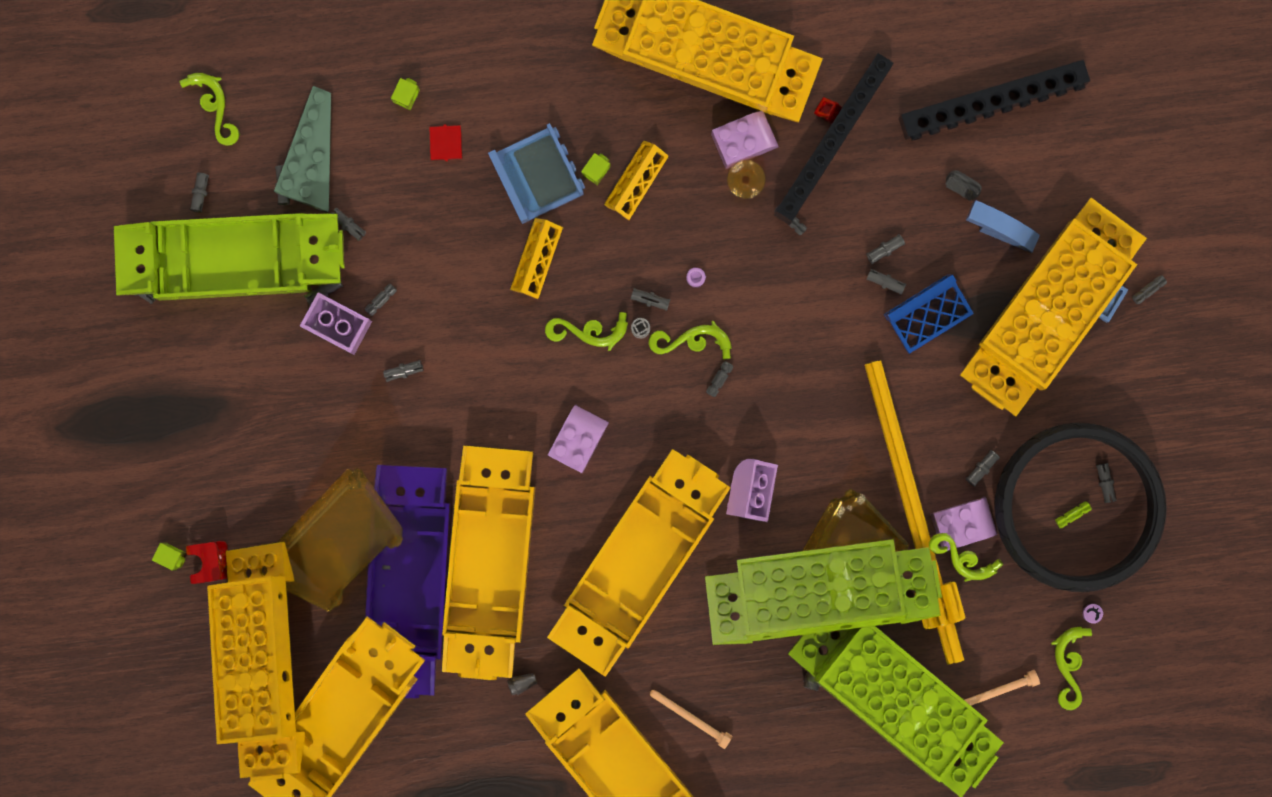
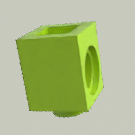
M400 78L391 97L393 103L411 110L420 91L416 85L417 82L406 78V80Z
M594 153L581 171L582 175L598 186L610 169L609 159L603 154L598 156Z
M166 542L160 543L152 561L172 571L177 570L183 566L186 552Z

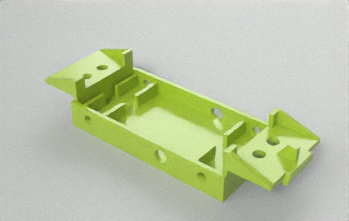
M280 214L153 221L114 226L117 296L153 294V298L157 300L306 293L311 292V285L341 283L340 267L345 268L343 230L338 231V214ZM312 236L318 238V242L315 245L309 243V239ZM140 245L145 249L143 254H137L136 248ZM313 255L319 257V261L316 264L310 262V258ZM139 265L145 266L144 273L140 274L137 272Z
M893 539L737 560L738 572L705 577L713 645L747 644L759 640L901 622V624L941 616L938 598H942L936 560L931 561L929 547L895 552ZM910 571L913 576L911 579H905L903 573ZM913 590L916 595L913 598H909L906 596V592ZM736 594L738 598L735 602H730L728 600L729 595ZM734 612L740 615V618L736 621L730 618Z
M876 626L837 630L839 638L836 640L831 638L832 631L802 635L788 652L790 657L815 677V682L933 780L943 783L959 797H963L971 785L976 788L997 761L998 757L995 754L1004 742L984 726L988 720ZM824 645L827 647L825 655L819 653L820 646ZM972 743V750L967 751L966 748ZM960 758L961 764L954 766L955 762Z

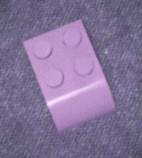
M763 111L749 114L713 129L711 133L726 169L779 147Z
M317 293L300 327L355 355L372 321Z
M574 405L548 456L583 473L609 422Z
M755 459L742 461L734 471L726 514L768 522L778 465Z
M986 497L930 514L936 534L947 533L956 544V548L998 534ZM941 541L939 543L940 547L947 546L948 550H950L949 542Z

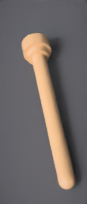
M1031 670L1024 675V678L970 697L964 701L971 706L1025 685L1037 686L1040 684L1036 671Z
M650 691L651 697L714 737L718 745L723 749L727 747L733 737L727 732L720 733L658 691Z

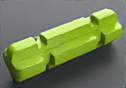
M1085 501L1079 507L1076 506L1065 513L1064 516L1058 517L1055 522L1059 528H1063L1068 525L1067 523H1071L1083 516V513L1091 511L1092 508Z

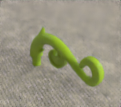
M204 73L187 75V78L179 81L182 88L189 85L202 87V84H205L215 93L216 101L214 103H211V99L214 98L213 95L204 94L200 99V105L207 112L217 110L215 121L217 141L225 146L235 144L239 139V130L236 126L225 123L223 127L228 128L231 134L227 138H223L220 134L225 109L224 93L218 83L221 78Z
M619 312V320L616 322V326L611 329L614 332L604 338H596L591 335L592 331H595L596 335L602 332V325L596 320L587 322L582 332L564 319L553 318L546 324L545 333L551 341H561L567 334L566 330H563L561 334H556L553 328L556 324H562L583 342L597 347L608 346V351H611L613 346L626 333L628 325L626 322L627 313Z
M711 321L712 326L700 325L687 330L671 345L663 349L657 346V341L663 338L667 343L670 342V337L665 332L656 331L649 338V347L656 354L668 353L686 340L688 347L692 351L700 352L704 350L706 340L701 336L699 341H695L694 337L699 334H708L717 339L715 343L720 346L723 359H731L730 349H732L727 334L714 321Z
M938 533L929 541L930 550L936 554L945 553L948 550L947 546H938L941 541L949 542L952 564L957 572L965 577V582L990 578L1003 565V562L997 559L993 564L990 563L986 567L971 570L964 567L963 563L966 562L967 567L975 566L978 562L976 554L972 551H965L958 556L956 544L950 535Z
M1070 628L1051 643L1056 645L1055 658L1057 666L1076 693L1075 700L1071 702L1066 699V694L1071 691L1069 688H1064L1058 694V703L1066 710H1074L1082 702L1079 686L1069 672L1076 671L1081 667L1082 658L1077 652H1070L1066 655V658H1070L1071 662L1066 663L1064 651L1071 640L1074 643L1077 638H1082V636H1092L1091 628Z

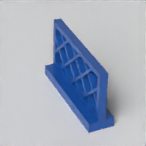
M947 274L889 310L884 316L890 322L907 353L910 354L974 313L957 286L955 277L952 274ZM952 287L956 292L954 301L945 299L946 291ZM934 298L941 300L938 311L929 309L930 301ZM944 301L953 303L951 314L941 312ZM957 304L963 305L967 311L962 316L954 315ZM918 308L924 310L922 321L912 319L914 311ZM928 311L937 313L935 324L925 322ZM941 314L950 316L949 323L946 326L938 325ZM902 318L907 319L906 331L900 330L895 322ZM912 321L921 323L919 334L909 332ZM925 324L934 326L933 333L930 336L922 335ZM908 334L918 336L916 344L912 347H909L907 343Z

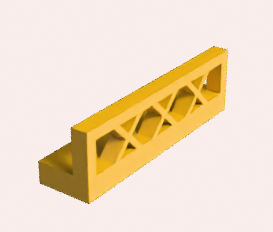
M643 141L604 205L618 212L625 219L630 220L667 160L668 155L655 144ZM657 152L661 157L657 163L653 164V157ZM649 169V177L643 180V173ZM635 186H639V193L633 196ZM626 202H629L630 207L625 213L621 209Z
M534 219L510 290L526 294L535 299L539 298L563 227L545 219ZM552 227L555 229L553 237L549 239L548 231ZM547 245L548 253L543 257L542 249ZM541 263V273L537 274L536 266ZM533 281L536 285L534 293L528 291L530 283Z

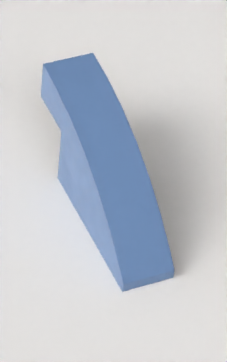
M977 200L972 203L966 221L981 226L980 232L1030 253H1033L1040 236L1020 221Z

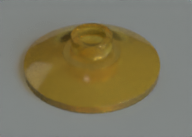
M743 160L737 162L728 173V186L731 192L740 198H753L764 188V171L760 165L753 161ZM744 176L748 177V183H743L742 178Z

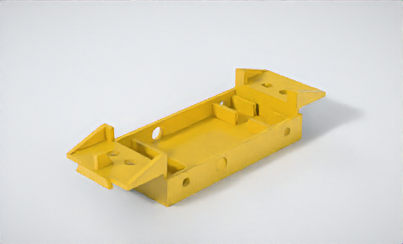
M605 0L594 27L598 31L592 46L627 62L629 61L758 109L764 113L798 123L823 59L791 47L794 36L699 0ZM629 9L635 11V16L632 18L626 15ZM627 27L629 30L628 34H620V28ZM793 69L795 76L788 77L786 71ZM783 86L789 89V93L786 95L780 93V88Z
M1090 198L1076 217L1068 222L978 344L979 348L960 376L972 384L971 388L995 407L1001 410L1005 408L1016 417L1037 388L1039 390L1047 389L1138 265L1131 259L1147 238L1097 201ZM1093 228L1100 230L1099 236L1092 232ZM1109 239H1113L1116 242L1115 247L1107 243ZM994 365L999 368L997 375L992 374L990 371ZM1008 377L1014 378L1015 383L1013 386L1007 385L1006 379Z
M463 446L460 475L456 485L442 632L444 636L442 672L458 673V676L462 678L497 680V677L512 678L515 643L520 642L522 639L535 487H530L533 452ZM485 468L491 471V475L488 478L482 476V470ZM508 470L510 472L509 479H503L501 472ZM467 644L474 646L472 653L466 652L465 646ZM488 645L494 648V652L491 655L485 653V647Z
M672 449L653 478L649 476L564 604L567 607L547 638L606 677L625 647L629 649L713 522L714 518L712 516L731 487L720 481L717 473L687 454L684 457ZM677 479L684 481L683 488H676L675 481ZM693 490H698L701 495L699 499H693L691 497V492ZM585 626L587 633L580 635L577 631L578 627ZM597 636L603 639V644L600 646L594 644V638Z
M285 542L226 551L228 583L207 586L217 744L238 742L240 778L250 777V781L282 779L284 774L300 773L305 731L296 732L286 593V583L293 582L294 575ZM264 566L267 567V573L265 575L262 574V568ZM247 569H251V576L249 578L246 575ZM283 671L286 673V681L282 677ZM275 744L279 746L277 753L273 750ZM259 745L263 748L261 754L257 751Z
M367 616L359 628L344 642L295 712L296 732L305 731L300 773L284 774L285 784L283 785L278 782V779L250 781L248 785L263 797H297L294 795V789L300 791L301 796L298 797H332L418 680L414 675L425 660L411 650L416 646L385 622H383L381 627ZM277 744L273 747L275 753L279 751Z
M580 668L525 713L545 740V744L589 797H694L608 692L604 690L600 694ZM573 700L580 701L581 706L578 709L572 708L571 702ZM559 712L564 713L566 716L562 722L556 719V715Z

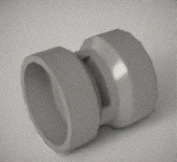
M644 318L634 320L631 325L632 334L639 339L647 337L650 333L649 322Z

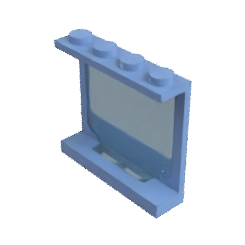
M550 123L547 124L546 129L498 152L493 150L488 153L522 224L584 195L582 189L585 186L581 178H576L574 172L577 170L574 163L568 161L566 157L568 151L564 144L560 145L558 141L560 135L556 127L552 128Z

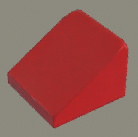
M823 97L814 114L832 124L842 107L839 103Z

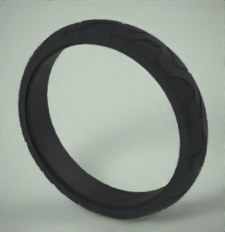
M1062 424L1034 435L1011 456L1003 469L996 489L995 519L1000 538L1007 552L1018 566L1031 577L1059 590L1071 592L1097 591L1128 579L1144 566L1156 550L1166 521L1167 506L1164 486L1151 459L1135 442L1122 433L1097 424ZM1071 438L1094 439L1122 453L1137 470L1142 479L1147 497L1146 523L1134 549L1115 566L1103 572L1087 576L1059 574L1037 562L1022 545L1015 530L1012 517L1014 489L1025 466L1036 454L1046 447Z

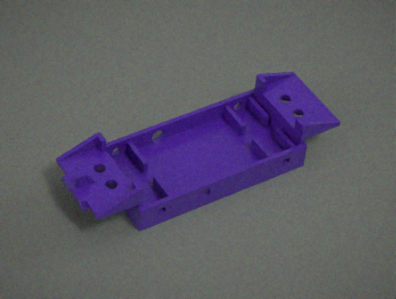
M377 465L371 510L365 618L368 616L381 627L383 622H385L414 644L416 647L411 650L425 660L414 675L418 680L405 698H419V695H435L436 661L443 658L444 636L442 632L448 580L452 503H445L447 468ZM398 487L405 489L403 496L397 495L396 490ZM418 488L424 489L425 494L423 497L416 495ZM382 565L390 566V570L382 569Z

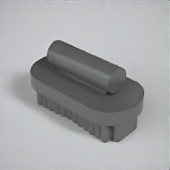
M953 170L946 177V187L959 193V195L961 194V196L969 201H974L981 193V185L960 171Z

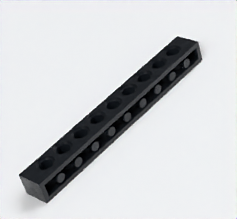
M877 53L774 214L775 217L788 225L792 223L894 62Z
M1083 59L901 114L898 119L905 140L911 138V141L922 138L923 134L929 133V135H934L941 132L940 129L943 128L951 130L957 128L958 124L963 122L966 124L974 123L977 121L976 118L984 117V119L995 116L996 112L1007 113L1016 106L1024 108L1038 100V103L1044 102L1049 99V96L1056 95V97L1066 95L1067 91L1072 89L1075 92L1083 90L1090 82V78ZM1063 76L1069 77L1071 83L1064 82ZM1045 82L1052 83L1053 89H1048L1045 86ZM1027 87H1032L1035 91V94H1029L1027 92ZM1009 93H1015L1017 100L1010 99ZM996 98L999 105H993L990 99ZM972 104H979L981 110L975 111L972 107ZM954 109H960L963 115L961 117L956 116ZM936 115H943L944 122H939L936 119ZM924 120L926 127H920L917 121Z

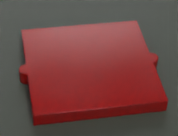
M444 124L443 126L429 127L431 160H445L447 162L450 159H462L461 125L447 126Z

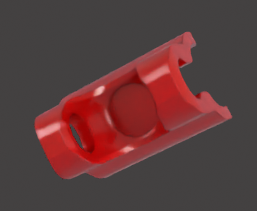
M225 541L186 546L187 555H197L202 560L201 571L190 575L191 584L228 579L226 551H228Z

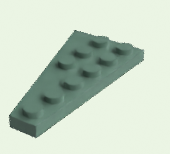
M313 86L273 192L328 213L331 93Z

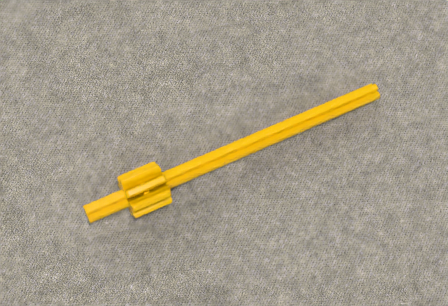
M875 361L865 364V370L915 549L927 548L931 538L882 362ZM930 550L931 561L936 560L935 553ZM936 560L942 598H938L941 616L923 619L922 623L925 629L937 627L946 662L949 665L964 660L954 623L964 620L966 616L956 582L943 584Z

